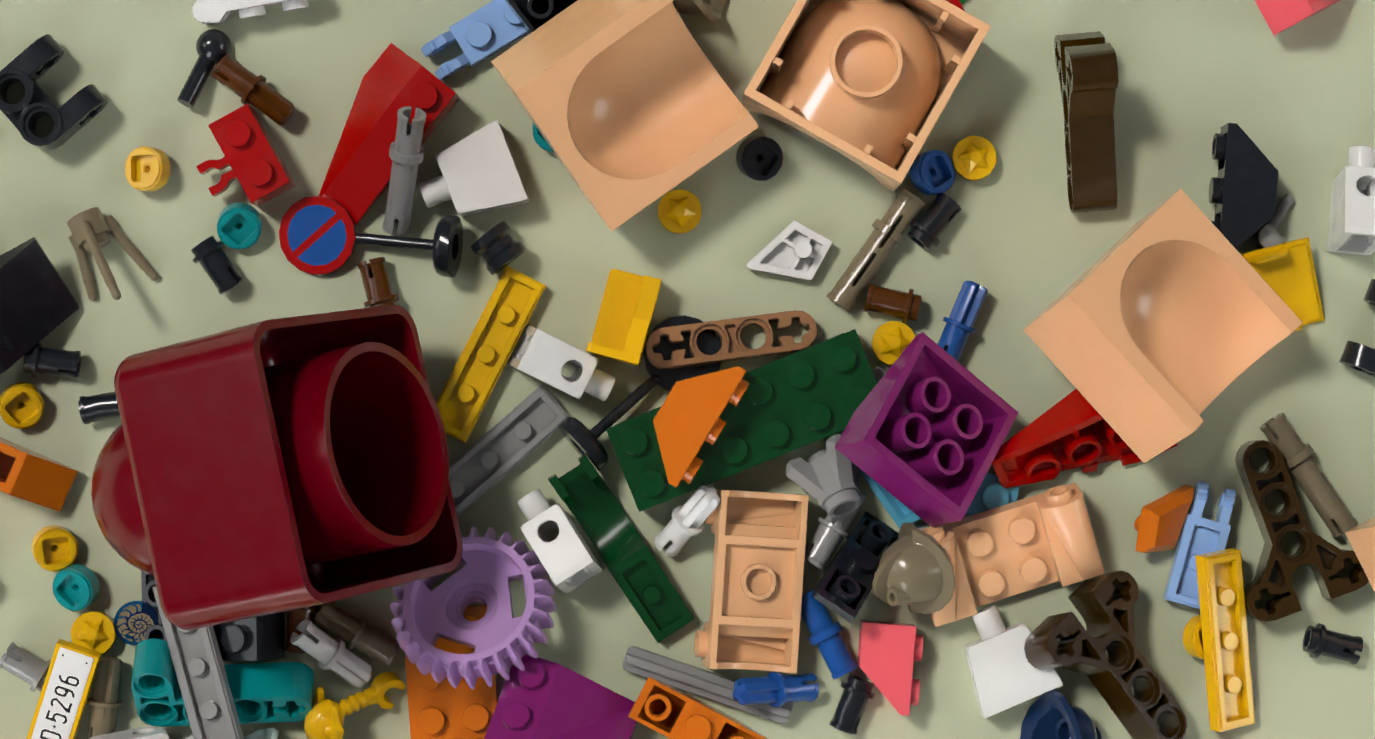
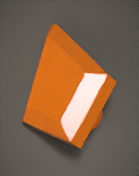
M1184 485L1142 507L1141 515L1136 518L1134 523L1135 530L1138 531L1136 551L1148 553L1173 550L1192 503L1195 492L1194 487Z

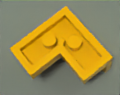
M611 269L591 343L588 342L586 351L590 354L640 367L662 279Z

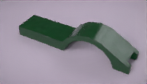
M586 454L578 458L580 462L578 466L560 478L553 474L548 480L579 522L608 570L657 643H659L695 618Z

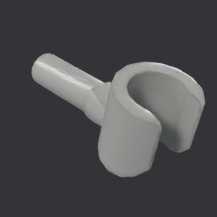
M1285 194L1275 211V216L1253 235V244L1258 249L1281 244L1285 241L1275 229L1281 224L1294 201L1292 196Z

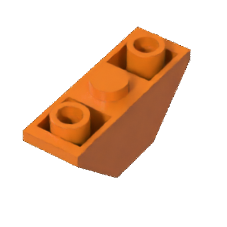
M737 366L677 381L653 420L668 483L677 488L682 480L689 484L693 480L703 463V460L696 457L705 441L711 445L715 443L727 423L720 418L728 403L734 406L738 405L750 384L743 379L747 370Z
M0 437V491L59 512L62 511L78 470Z
M648 677L628 715L629 718L670 739H768L725 712L652 677Z

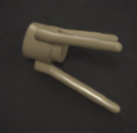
M94 207L68 220L67 224L72 232L69 240L76 252L89 300L95 301L97 293L86 252H92L113 299L119 300L121 298V293L101 250V248L111 242L109 234L113 236L152 281L158 279V274L121 232L112 215L104 218L99 207Z

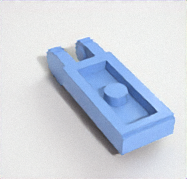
M493 0L450 26V31L426 43L421 48V51L425 57L435 56L447 46L456 41L458 42L464 54L445 62L435 71L438 79L442 81L469 65L474 67L525 36L528 32L505 0Z
M1200 480L1196 484L1190 511L1186 516L1163 595V599L1200 609L1195 555L1225 550L1231 525L1228 524L1236 496L1235 490L1224 489L1219 498L1216 521L1202 518L1205 503L1209 496V483Z

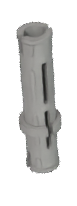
M410 106L402 107L397 112L395 141L390 144L389 149L392 166L385 219L382 227L385 232L392 235L394 224H396L398 219L397 236L407 235L411 231L418 164L422 163L425 148L421 145L426 113L416 107L415 117L411 124L412 107Z

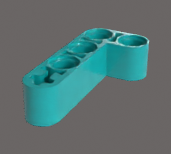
M154 638L141 641L135 649L131 683L136 710L140 720L145 724L157 727L190 726L168 642ZM300 662L224 664L240 724L302 721L307 713L312 710L314 672L308 665Z

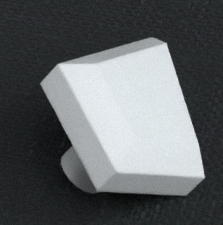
M794 220L750 260L746 266L750 270L811 281L833 241Z

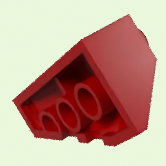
M390 43L362 79L319 196L335 199L343 205L350 213L356 228L389 187L392 166L389 149L390 144L395 141L398 110L402 107H412L411 124L415 117L416 107L426 113L421 145H423L459 101L460 98L457 93L413 58Z
M1075 389L1001 445L992 462V466L1002 487L1011 488L1055 479L1060 471L1081 468L1083 473L1097 471L1098 464L1120 460L1122 466L1139 463L1142 460L1084 396ZM1176 443V444H1174L1173 446H1171L1170 448H1168V449H1166V450H1169V449H1171V448H1173V447H1176V446H1178V444Z

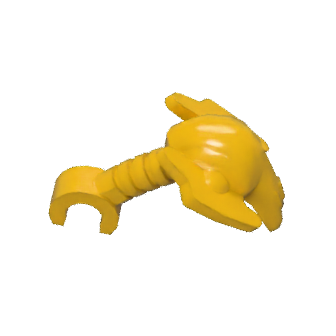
M384 672L373 680L369 688L363 689L362 692H356L355 695H350L347 699L340 700L339 704L330 699L324 700V689L322 686L318 687L313 698L312 710L307 713L304 721L307 738L342 739L344 716H350L353 712L359 711L360 708L364 709L367 705L371 706L376 703L381 708L392 709L394 704L385 695V692L392 687L404 690L406 685L396 673Z

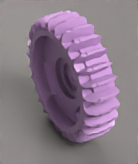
M472 526L469 537L463 538L461 535L462 557L457 567L465 566L432 591L430 589L446 573L404 583L405 586L393 587V593L398 601L392 602L390 609L395 616L391 620V624L397 633L396 640L401 649L405 651L404 654L410 663H416L419 671L424 675L431 672L433 679L437 683H441L447 676L451 686L456 689L461 679L465 678L469 688L474 690L477 678L483 677L487 685L492 687L494 674L500 673L505 680L509 681V667L515 665L521 671H524L525 666L521 658L525 654L533 658L538 657L533 644L534 642L547 644V637L542 629L554 627V622L549 613L556 611V604L553 598H551L555 591L551 581H549V574L541 564L536 553L529 551L522 539L514 543L511 534L505 532L498 539L492 527L487 530L484 537H481L477 528ZM523 579L526 606L523 615L514 618L510 583L514 580ZM482 602L487 605V612L480 620L468 621L464 618V611L471 603ZM438 637L474 648L475 650L471 654H455L434 647V644Z

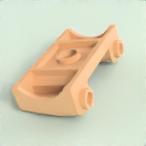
M1076 483L1055 486L1046 492L964 517L961 521L921 529V531L932 536L946 550L954 567L956 585L951 601L942 610L929 613L935 627L978 614L976 607L1059 581L1062 587L1105 574L1085 499Z
M716 489V494L721 499L720 504L704 521V524H710L711 532L715 534L709 622L704 623L703 631L697 630L695 633L694 655L695 657H701L702 665L708 669H744L797 674L809 495Z

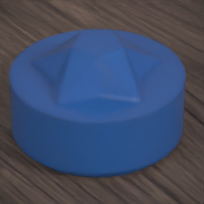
M936 149L918 154L910 167V178L914 187L922 194L929 196L949 190L955 180V168L951 158L945 152Z

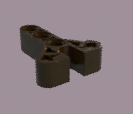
M1100 31L1055 35L1054 51L1063 104L1067 189L1071 213L1117 209L1114 103L1118 87V65L1115 50L1110 43H1105V37Z
M1264 440L1248 441L1241 445L1236 453V467L1265 542L1254 579L1244 587L1246 614L1252 618L1268 622L1301 611V606L1292 585V575L1296 568L1305 564L1313 571L1323 598L1334 599L1365 586L1369 580L1355 552L1339 549L1310 531L1279 448L1272 442ZM1256 448L1265 450L1269 458L1268 466L1260 473L1252 470L1249 465V456ZM1273 489H1277L1284 497L1283 508L1276 514L1268 512L1264 504L1265 496ZM1293 531L1297 534L1300 544L1296 553L1287 556L1280 548V540L1285 533ZM1343 560L1355 564V569L1349 572L1351 579L1342 576H1332L1344 568ZM1260 590L1268 594H1278L1267 602L1268 610L1255 606V601L1261 598Z
M1114 571L1085 580L1068 598L1083 617L1087 630H1085L1072 611L1048 616L1029 634L1025 641L1024 651L1028 662L1034 668L1040 670L1060 667L1087 675L1133 739H1183L1187 730V719L1183 710L1136 647L1133 606L1138 599L1139 592L1134 577L1125 571ZM1106 650L1108 652L1109 660H1107L1106 658ZM1131 686L1134 689V696L1132 694Z

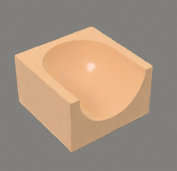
M577 0L491 61L582 194L611 231L759 127L750 112L733 94L699 47L672 2L674 0Z
M797 0L743 94L742 105L755 113H762L778 119L817 139L861 166L873 175L881 185L895 192L905 178L991 26L946 0Z
M1179 189L1133 225L1040 313L1024 331L1143 463H1146L1192 434L1204 422L1199 416L1204 409L1240 374L1276 344L1292 334L1303 322L1185 192Z

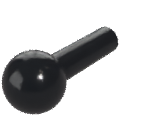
M207 30L197 39L196 50L199 57L177 98V101L186 107H194L214 65L218 64L225 55H230L231 41L221 30Z

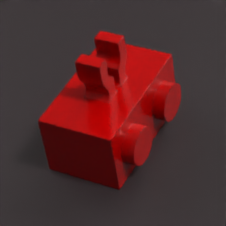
M246 104L208 125L224 157L219 160H207L197 165L199 173L204 175L212 169L221 171L229 166L232 168L227 173L221 175V180L218 184L208 188L212 196L216 197L222 194L234 180L238 179L250 203L259 207L296 186L257 113L251 106Z

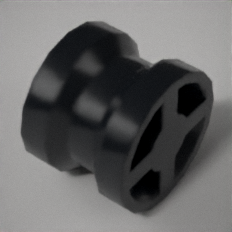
M505 221L490 229L470 247L476 255L484 257L487 261V270L492 276L508 266L526 250L521 241H514L511 237L510 227Z

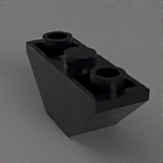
M1227 123L1221 127V132L1215 133L1213 137L1212 159L1218 160L1217 177H1212L1210 180L1209 203L1215 204L1214 221L1211 222L1237 249L1275 216L1278 170L1237 123Z
M865 511L849 534L850 536L845 540L811 594L813 598L850 623L855 619L872 590L874 575L883 552L897 541L899 536L897 531Z

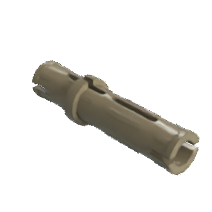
M902 188L900 194L883 218L874 221L872 227L875 229L826 297L850 312L851 307L870 280L875 276L877 270L896 244L901 245L905 240V237L902 236L921 207H924L925 203L908 190Z
M1284 412L1278 414L1276 419L1273 417L1260 427V430L1264 432L1270 442L1279 448L1287 469L1291 472L1330 530L1332 537L1337 538L1341 535V531L1345 534V532L1355 527L1358 523L1357 520L1353 518L1311 456L1314 452L1308 443L1303 444L1287 420Z

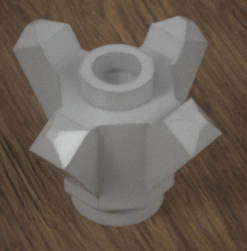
M840 434L832 435L826 441V449L811 455L808 462L799 457L790 460L786 465V476L817 500L831 518L845 516L861 505L859 497L861 490L858 486L861 469L835 449L841 437Z

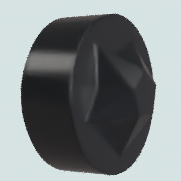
M753 135L746 138L740 144L736 154V162L739 170L745 176L757 181H765L778 173L782 166L783 154L780 146L773 139L763 135Z

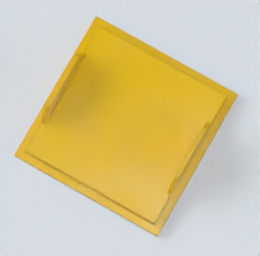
M1309 237L1241 254L1303 322L1295 331L1301 330L1305 325L1324 321Z

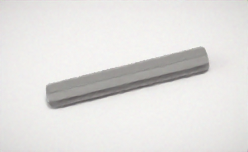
M636 646L628 648L622 668L625 671L645 678L652 677L677 689L780 724H786L793 708V702H785L781 707H772L769 703L741 705L738 701L734 700L732 695L736 680Z

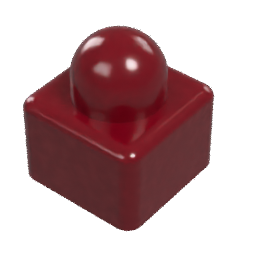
M387 305L265 320L133 354L125 358L118 366L114 379V388L122 423L112 432L97 458L92 478L91 496L93 510L97 523L110 546L130 565L154 576L161 609L168 621L174 626L184 630H194L329 603L448 573L455 570L459 565L462 557V538L449 481V456L446 434L439 409L429 388L416 325L410 314L403 307Z

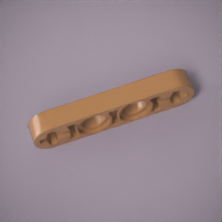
M793 310L663 327L655 330L649 336L645 344V354L652 366L659 369H675L795 353L808 348L813 343L817 334V326L814 319L808 313ZM791 320H798L800 327H807L808 333L801 337L800 343H795L793 336L788 335L778 337L777 341L780 346L772 347L773 331L769 322H777L776 331L788 329L791 326ZM756 325L763 330L765 342L760 348L749 349L742 344L740 332L745 326ZM713 331L718 334L721 339V349L716 354L706 355L698 349L696 340L701 332ZM690 333L689 350L693 358H684L685 349L673 351L670 360H663L661 353H654L653 347L659 345L661 337H667L669 344H680L684 341L681 334Z

